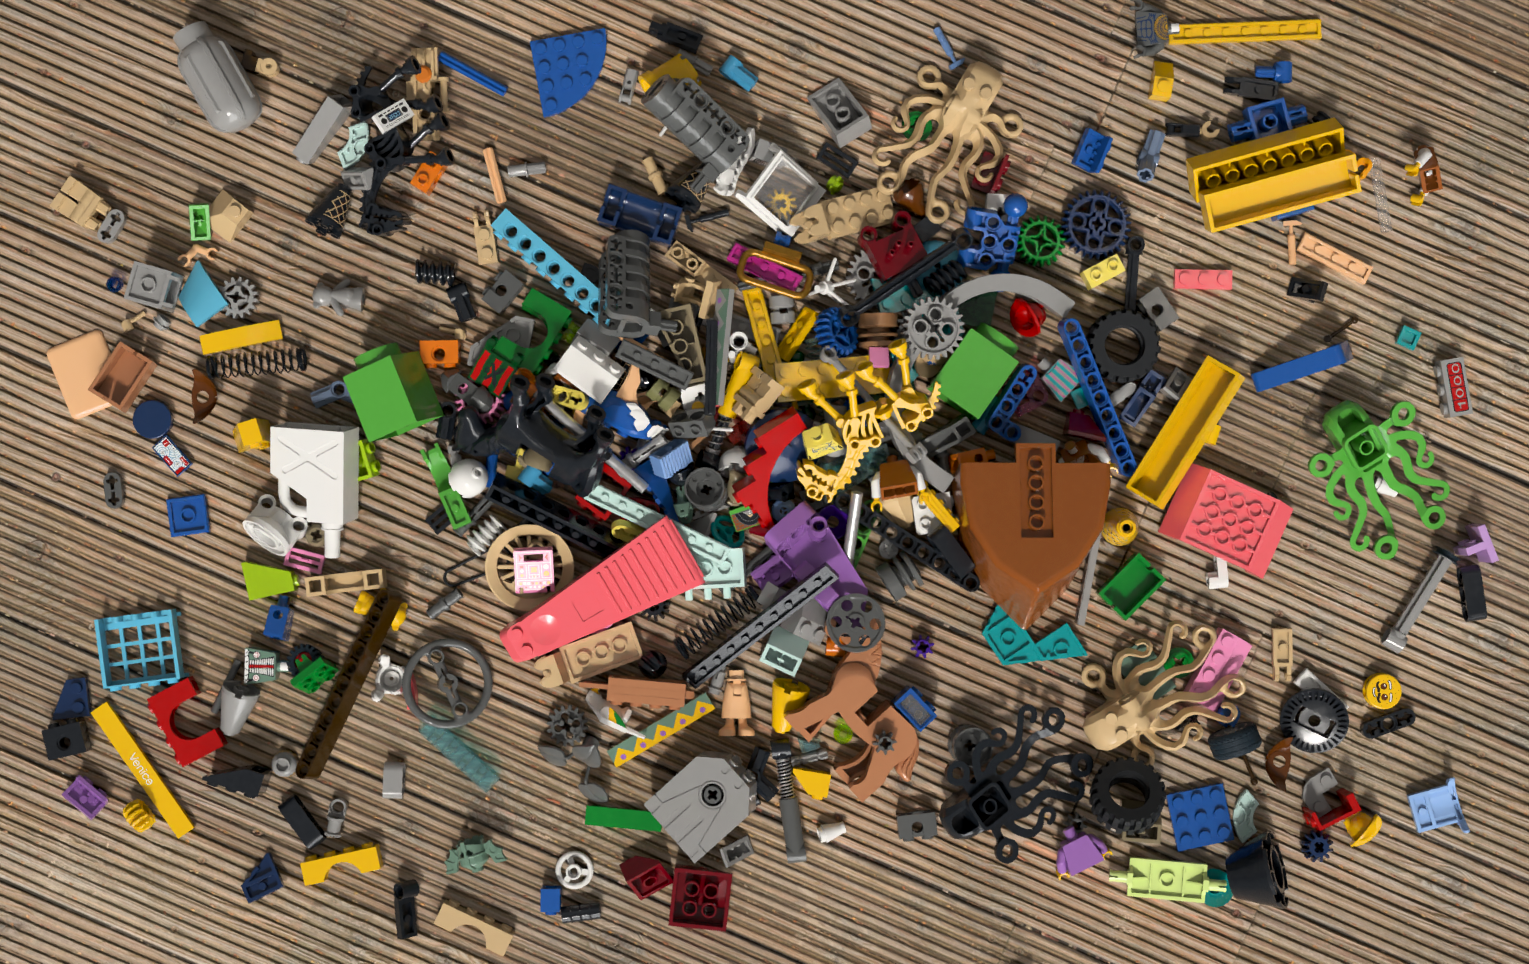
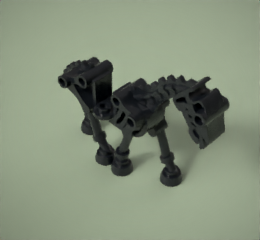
M413 55L408 57L403 67L398 66L395 68V72L383 83L373 87L365 86L369 73L373 68L372 66H365V71L360 72L361 78L356 79L358 84L351 85L348 89L350 96L353 97L352 117L360 119L362 123L371 124L374 122L372 119L373 115L398 102L388 96L386 89L399 78H404L406 74H420L422 71L417 58ZM432 94L426 102H423L421 98L405 100L409 107L414 110L422 109L429 113H437L434 119L431 120V123L427 122L424 124L423 129L411 140H409L401 123L386 133L368 140V143L364 146L365 153L369 154V159H372L369 166L374 168L371 189L361 190L364 194L359 199L362 202V207L359 210L363 212L359 228H366L367 233L371 235L389 237L396 232L407 230L403 225H411L412 223L411 220H404L409 217L405 212L385 208L383 205L376 203L379 188L390 172H400L406 166L416 163H426L427 165L435 163L441 166L455 164L454 155L447 146L442 148L436 156L433 153L412 156L414 147L427 135L434 133V130L446 131L450 129L449 121L442 112V102L436 94ZM372 103L380 104L383 108L374 112ZM382 217H387V218H403V219H401V220H396V221H395V220L382 219Z

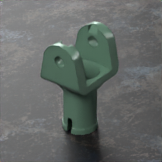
M678 486L676 487L677 503L673 504L675 512L682 524H689L693 519L694 509L685 495L684 486H682V490Z

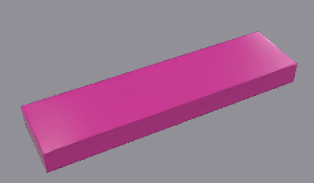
M735 243L726 258L727 261L738 265L742 253L748 250V248ZM754 256L748 258L744 269L774 285L792 291L797 290L803 279V276L782 265Z

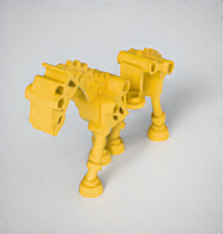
M898 339L888 345L891 353L899 357L897 361L901 365L903 385L898 393L884 381L882 376L873 375L874 368L871 361L863 362L857 365L854 370L848 369L836 376L839 384L847 388L845 391L846 395L849 396L850 409L844 416L825 400L823 394H817L815 379H807L798 385L797 388L802 394L813 399L817 406L820 405L835 419L836 425L841 429L844 442L847 445L844 462L837 473L834 470L822 469L815 465L812 460L802 459L803 465L797 460V468L795 469L797 478L804 485L808 497L820 501L823 495H826L827 501L830 503L833 496L837 494L838 489L844 490V485L851 483V476L857 474L855 467L860 466L858 460L864 458L862 453L869 452V446L879 447L881 445V438H884L877 419L886 420L890 418L894 410L902 429L906 428L908 431L913 432L917 429L920 421L924 422L933 416V409L936 408L934 402L939 401L937 395L941 394L938 391V388H941V384L935 381L929 398L924 393L914 390L910 381L908 364L910 358L906 355V339ZM855 373L862 380H867L873 383V386L876 388H881L889 398L883 397L879 398L876 402L871 400L857 405L856 394H858V388L854 386ZM897 407L907 409L904 410L900 416Z

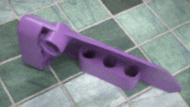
M806 501L801 502L764 536L766 545L792 571L791 573L798 582L825 562L839 574V579L814 597L827 612H829L833 603L842 596L853 593L868 594V589L831 532L826 519L820 516ZM817 524L824 526L822 530L814 529ZM845 600L841 607L844 611H850L853 604L851 601ZM866 601L863 602L861 605V609L864 612L866 607ZM833 617L839 625L842 624L840 617ZM846 617L852 622V628H855L856 626L862 628L861 624L859 623V618L854 620L850 619L849 617Z

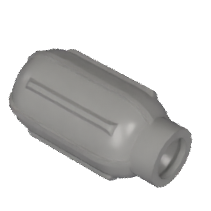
M205 21L192 23L179 30L173 37L180 50L177 65L209 124L217 131L223 133H236L251 126L262 113V102L232 47L222 38L213 36Z

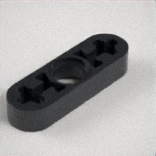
M1400 708L1363 722L1360 726V732L1364 737L1373 739L1412 725L1415 722L1416 715L1411 709ZM1404 712L1410 714L1407 717L1408 721L1401 719L1397 722V719L1394 717L1396 715L1397 718H1401L1404 716ZM1391 718L1392 726L1388 729L1384 728V719ZM1368 725L1371 727L1379 726L1380 728L1373 729L1371 731L1372 734L1366 732Z

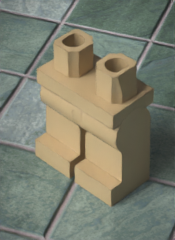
M72 176L68 177L60 190L77 200L78 203L65 194L58 192L50 204L51 208L80 226L94 231H98L102 225V222L96 219L98 214L101 213L107 216L113 210L106 203V199Z
M755 365L750 371L753 373L751 379L740 389L739 394L736 393L733 398L737 402L731 409L750 425L757 416L760 419L764 418V413L785 389Z

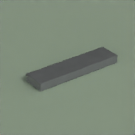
M623 339L615 357L685 391L694 374Z

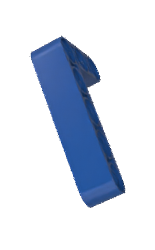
M1346 340L1326 349L1253 373L1251 377L1256 392H1261L1341 365L1352 360L1354 357Z

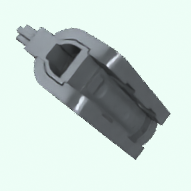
M669 74L663 75L648 88L641 99V103L702 162L695 170L698 176L689 185L690 189L697 194L707 182L713 183L720 173L726 171L749 144L748 134L691 78L678 79L672 78ZM700 94L703 97L704 102L701 99H699L697 95ZM725 121L729 122L730 128L724 123ZM737 137H742V138H741L742 144H737V143H738V138H737Z
M623 230L615 235H611L607 240L606 250L599 260V331L605 335L623 338H638L645 334L657 336L660 330L676 332L677 321L661 319V312L650 311L649 237L638 230ZM607 319H609L610 327H607V324H605Z

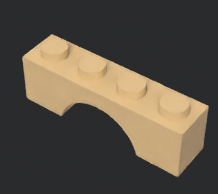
M385 568L305 578L307 597L388 587Z
M456 900L444 901L435 919V925L450 932L461 925H473L484 934L486 949L504 956L515 931H512V927L507 924L500 925L495 923V919L490 916H480L473 908H463Z

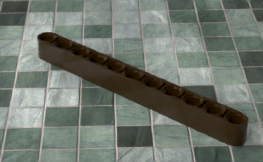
M382 589L377 593L296 766L298 778L315 780L320 777L402 603V596L399 592Z

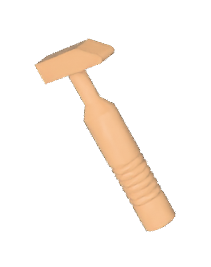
M1297 220L1283 221V226H1289V235L1287 236L1289 265H1296V240L1293 226L1302 225Z

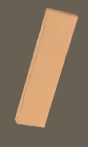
M1306 232L1296 248V251L1362 285L1366 283L1373 269L1372 266Z

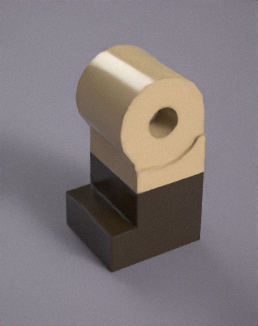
M245 49L241 62L245 71L272 78L279 74L280 67L274 59L255 57L256 54L252 50Z

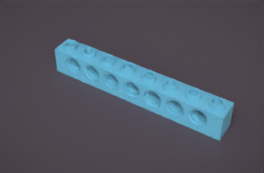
M505 208L490 225L495 229L493 234L500 240L505 238L509 242L507 244L508 247L514 252L519 250L523 254L521 258L529 265L534 263L537 266L535 270L543 277L545 275L551 278L550 283L555 288L559 289L561 287L566 291L564 295L570 301L576 300L580 303L578 307L585 314L590 312L595 316L592 320L598 324V311H594V305L598 303V288ZM513 228H516V235L510 237L509 231ZM525 241H531V246L528 249H523ZM540 253H545L546 255L543 261H537V256ZM555 265H559V272L556 274H552V267ZM568 278H574V283L571 286L565 285V281ZM588 290V296L581 299L579 296L580 292ZM607 319L605 323L607 324V327H609V319Z

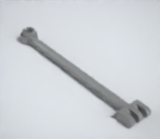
M829 345L823 347L820 351V359L823 362L832 364L839 373L847 370L838 360L839 357L834 347L830 350H826L830 348ZM855 379L854 386L858 388V394L865 402L871 400L876 402ZM891 418L882 420L909 450L905 456L912 464L918 462L928 453L927 449L920 442L914 445Z

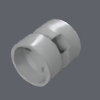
M783 295L769 297V305L773 309V312L770 313L771 324L796 322L795 311L792 310L794 299ZM786 309L785 313L780 314L779 310Z

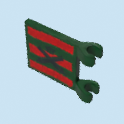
M492 335L487 340L467 378L479 386L486 387L487 391L501 398L511 377L516 372L525 355L518 352L511 362L493 351L499 338Z

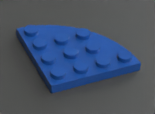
M605 28L530 41L544 118L566 111V109L580 102L593 88L600 76L607 50Z

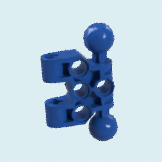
M1015 193L1005 199L1003 208L1008 215L1007 221H1003L996 210L968 206L963 226L982 231L980 234V244L971 245L966 250H958L956 261L964 267L987 270L998 263L997 269L993 270L990 275L1011 274L1008 268L1009 264L1014 263L1021 230L1018 220L1019 217L1026 213L1028 208L1027 199L1023 195ZM995 217L998 219L996 224H988L990 218ZM988 236L994 237L993 242L990 244L984 242ZM1007 239L1013 241L1009 247L1003 246L1004 241ZM983 255L990 256L987 262L980 261Z

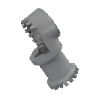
M337 797L329 805L327 815L329 821L327 830L324 831V835L328 837L340 838L342 835L340 833L341 824L344 822L348 809V803L344 798ZM334 803H343V811H336L334 809Z

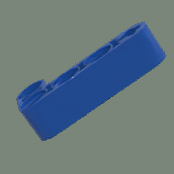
M1025 363L1017 367L985 418V424L989 429L1011 442L1017 441L1021 437V429L1009 419L1037 376V370L1034 366ZM1028 370L1029 376H1026L1023 371ZM1018 378H1020V379H1022L1023 381H1025V383L1020 382V381H1017ZM1018 384L1020 391L1017 394H1013L1012 388ZM1004 401H1009L1010 403L1007 410H1002V403ZM994 417H998L999 424L992 427L991 420ZM1014 427V435L1008 437V429Z

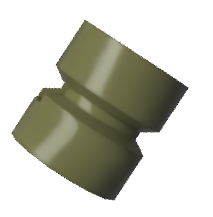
M658 378L645 395L652 401H658V406L667 412L682 393L676 387H670L669 382ZM663 388L666 392L661 397L658 393Z

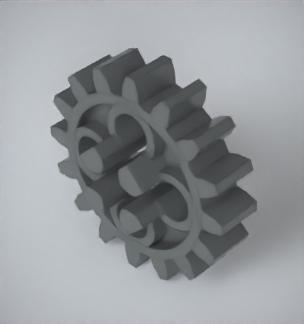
M572 704L568 706V709L561 705L560 711L555 708L554 712L556 714L549 715L552 721H547V725L551 726L547 732L553 733L550 737L551 739L557 738L556 744L562 741L564 747H566L568 742H570L571 746H574L575 740L580 743V736H586L583 730H588L589 728L584 725V723L588 722V719H583L585 712L579 713V707L573 710ZM563 713L569 715L568 723H572L574 720L580 721V726L572 725L570 727V732L574 735L572 738L567 737V727H564L561 731L555 729V725L563 726L566 721L562 718Z

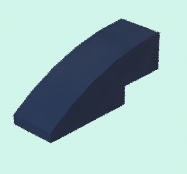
M1153 367L1142 378L1136 391L1131 395L1118 418L1135 428L1166 382L1167 376Z

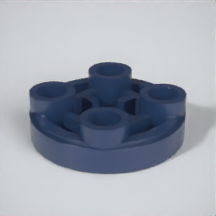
M149 400L141 403L134 411L133 425L141 436L157 439L163 437L172 429L173 416L169 407L163 402Z

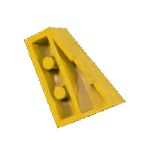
M254 418L236 424L232 433L239 453L254 448L255 450H262L270 447L271 426L269 420Z

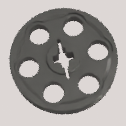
M858 593L848 594L835 601L829 609L826 619L827 631L831 640L839 648L852 653L865 652L873 648L881 640L885 631V616L880 605L871 597ZM845 600H849L853 604L850 611H844L841 607ZM865 601L872 604V610L869 612H864L861 609V605ZM837 616L842 619V624L839 627L831 625L833 617ZM846 617L854 620L859 618V623L866 629L864 630L858 626L852 628V622ZM873 619L881 621V627L877 630L870 627V622ZM843 634H848L851 638L850 643L847 645H843L839 641L840 636ZM862 635L869 636V645H860L859 638Z

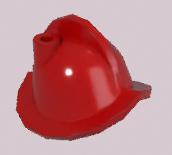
M1017 298L1011 306L1010 320L1014 329L1020 335L1035 337L1041 333L1040 326L1046 320V312L1038 302H1026L1022 298Z

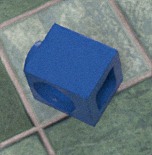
M542 885L540 912H545V915H556L557 912H560L562 886Z

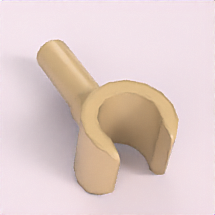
M142 311L134 318L122 321L123 331L127 333L134 330L133 323L145 316V312Z
M439 327L441 332L454 334L455 340L466 339V332L463 329Z

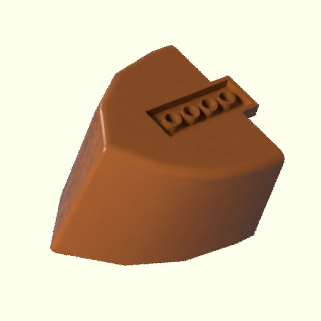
M1016 443L1014 445L1015 463H960L953 475L955 477L952 481L953 508L956 518L960 521V526L957 528L960 546L974 563L976 568L973 569V572L979 578L982 589L1023 630L1028 629L1068 589L1104 526L1111 485L1110 464L1056 463V443Z

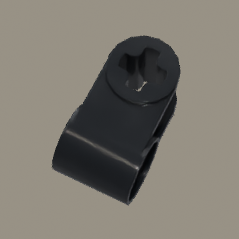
M794 481L788 483L772 482L768 485V501L780 500L781 502H786L795 498Z

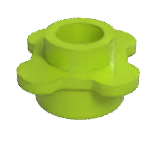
M836 175L829 179L826 188L831 192V195L838 193L842 189L844 180L841 176L837 177Z

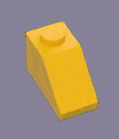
M1153 62L1148 99L1167 102L1171 98L1174 82L1173 63Z
M801 767L792 768L793 774L808 795H811V798L822 800L823 797L827 798L831 779L830 772Z

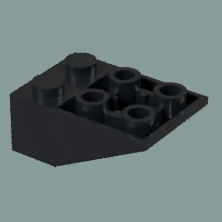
M253 764L214 771L203 776L202 780L207 781V785L213 787L220 785L225 787L226 791L233 793L239 791L244 793L245 797L254 799L267 791L273 770Z

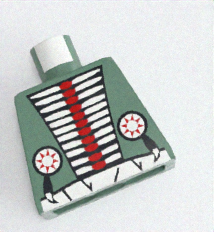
M252 646L246 647L244 685L279 679L280 672H289L288 668L290 667L287 666L286 662H290V660H280V652Z

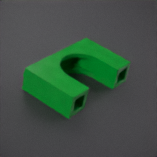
M532 288L522 303V309L539 318L545 324L548 332L546 339L537 347L524 348L501 336L493 351L510 362L518 352L522 353L525 357L517 370L519 368H526L533 375L538 376L543 368L541 364L544 359L548 360L553 352L551 348L554 343L558 344L563 336L561 334L564 327L568 328L573 318H571V310Z

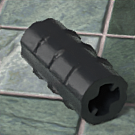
M600 902L561 907L562 923L601 919Z

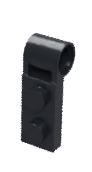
M415 879L396 883L393 891L397 939L402 940L418 936L414 897L419 894V884Z

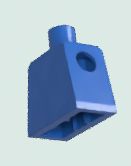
M279 595L277 606L270 605L263 635L272 639L289 641L294 610L289 608L291 597Z

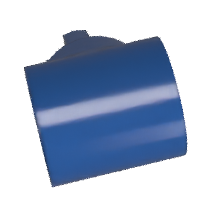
M1279 61L1275 62L1273 66H1257L1254 72L1255 77L1272 78L1273 81L1279 82V84L1291 83L1292 62Z

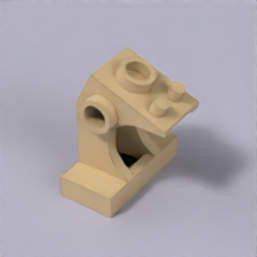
M684 276V278H680L678 283H674L671 297L674 298L673 302L683 305L689 303L698 305L700 307L699 318H713L717 289L721 288L722 281L716 278L707 280L705 285L696 282L693 277ZM695 288L703 291L702 299L693 296Z

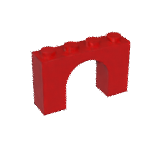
M193 676L147 699V706L150 712L154 713L157 718V726L161 731H164L166 743L170 748H173L175 760L182 767L228 744L220 727L197 738L187 737L177 729L174 719L177 708L183 702L202 693Z

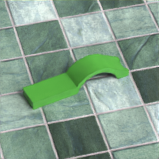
M435 443V448L427 452L422 449L420 452L433 475L438 488V494L452 527L456 530L472 523V520L461 494L453 491L449 484L448 474L451 472L450 465L440 445Z

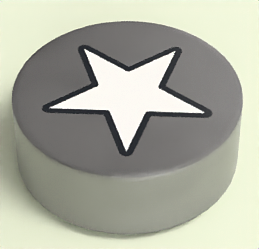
M884 540L879 545V553L882 557L891 559L897 555L898 547Z

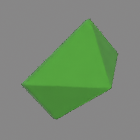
M209 203L189 204L191 241L211 240Z

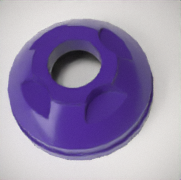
M834 505L822 508L818 514L824 517L826 521L831 516L838 518V525L835 528L829 527L835 538L839 539L845 536L848 515L838 510ZM822 524L816 525L818 530H822L824 528Z

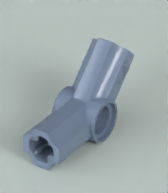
M1149 130L1145 144L1136 161V165H1138L1137 176L1141 182L1152 181L1155 175V169L1160 159L1159 152L1166 135L1161 131Z
M335 381L331 385L310 393L316 409L339 399L353 404L346 384L343 381ZM342 384L345 389L344 393L338 395L336 388Z

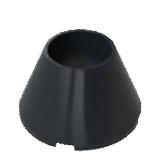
M1264 831L1228 855L1225 862L1226 873L1231 892L1236 899L1284 909L1288 907L1289 898H1285L1288 882L1280 848L1278 845H1274L1272 839L1275 837L1271 831Z

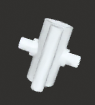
M743 332L730 334L729 345L731 351L728 353L730 363L734 364L736 356L740 351L755 356L758 349L751 346L752 343L748 342L746 334ZM739 340L744 342L741 347L735 346L734 343Z

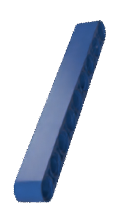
M1063 318L1059 321L1057 328L1096 425L1107 438L1104 444L1111 462L1118 465V474L1128 477L1133 476L1137 469L1136 461L1081 325L1076 319ZM1068 322H1070L1072 325V328L1069 332L1066 330V325ZM1075 340H1078L1079 347L1075 350L1073 343ZM1083 357L1086 359L1084 367L1080 364ZM1092 375L1093 382L1089 385L1087 380ZM1097 393L1100 394V400L1098 402L1095 401V395ZM1106 410L1107 417L1103 420L1102 413ZM1111 428L1114 429V435L1112 437L1109 436V431ZM1120 445L1121 452L1117 455L1116 448ZM1125 463H1128V470L1124 472L1123 466Z

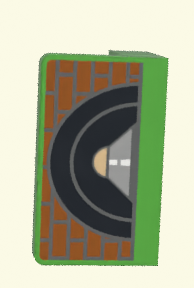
M739 504V506L728 508L736 532L760 524L757 520L760 517L759 514H753L749 506L745 508L743 504Z

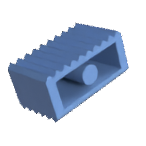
M674 439L649 455L654 474L664 479L671 478L676 471L686 468L690 462H693L688 440Z

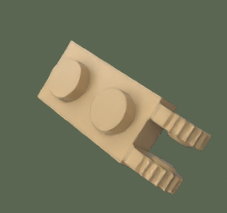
M489 209L484 210L486 225L480 226L479 214L475 211L472 213L475 226L473 228L479 265L499 263L495 234H493L494 229L490 226Z
M1271 628L1273 681H1279V667H1285V681H1291V666H1293L1292 628Z

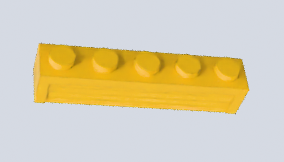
M925 481V491L931 495V499L929 502L926 496H921V499L937 519L951 533L960 526V521L951 515L952 512L948 507L945 508L943 506L944 502L940 498L937 499L935 491L933 489L930 490L927 487L928 483Z

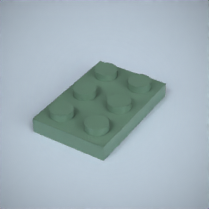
M1134 644L1129 648L1144 652L1147 646L1144 644L1139 646ZM1152 651L1150 656L1145 658L1134 656L1124 658L1121 674L1126 678L1136 666L1155 660L1157 658L1156 654ZM1162 665L1156 670L1143 673L1139 676L1138 681L1140 685L1146 686L1166 670ZM1169 679L1156 690L1153 699L1157 700L1176 687L1172 679Z

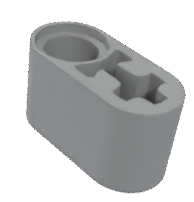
M405 762L384 763L383 798L403 799L405 790Z

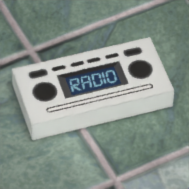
M403 98L373 115L372 119L381 133L384 134L415 114Z

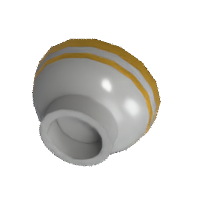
M279 751L272 758V770L279 777H291L296 773V766L299 760L292 751Z

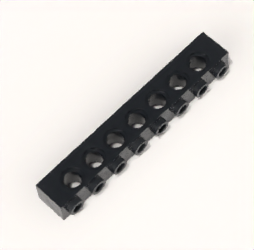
M499 472L494 477L485 496V499L603 558H606L627 543L615 538L610 528Z

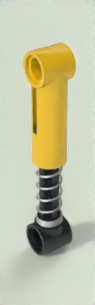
M742 351L737 354L734 362V371L725 391L724 405L718 409L720 417L719 420L717 419L716 427H728L729 423L732 422L731 419H736L737 414L731 410L737 402L733 397L736 393L739 394L740 389L751 379L753 373L750 371L754 365L759 367V357ZM714 430V433L711 434V440L708 441L709 445L698 453L696 459L697 468L707 467L715 471L719 469L721 458L719 451H721V444L724 443L723 438L726 437V431Z

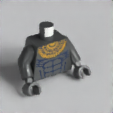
M1130 0L1135 3V6H1131L1129 9L1131 11L1138 10L1135 12L1136 46L1132 48L1138 54L1133 56V58L1154 56L1168 44V35L1179 34V22L1168 23L1167 14L1163 13L1161 9L1142 2V0Z

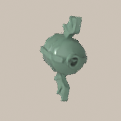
M474 835L472 839L459 840L456 845L457 850L450 849V856L444 863L447 865V875L458 872L459 863L463 868H468L472 870V873L484 870L483 865L489 860V855L495 863L506 861L508 858L503 853V847L496 846L492 839L485 843L483 835Z

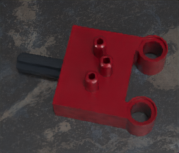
M906 211L897 212L891 222V228L896 233L876 241V229L872 226H865L857 237L859 246L864 248L882 285L927 255L911 224V216ZM897 220H903L905 225H900ZM863 235H869L872 240H866ZM917 279L907 284L913 298H918L923 294Z

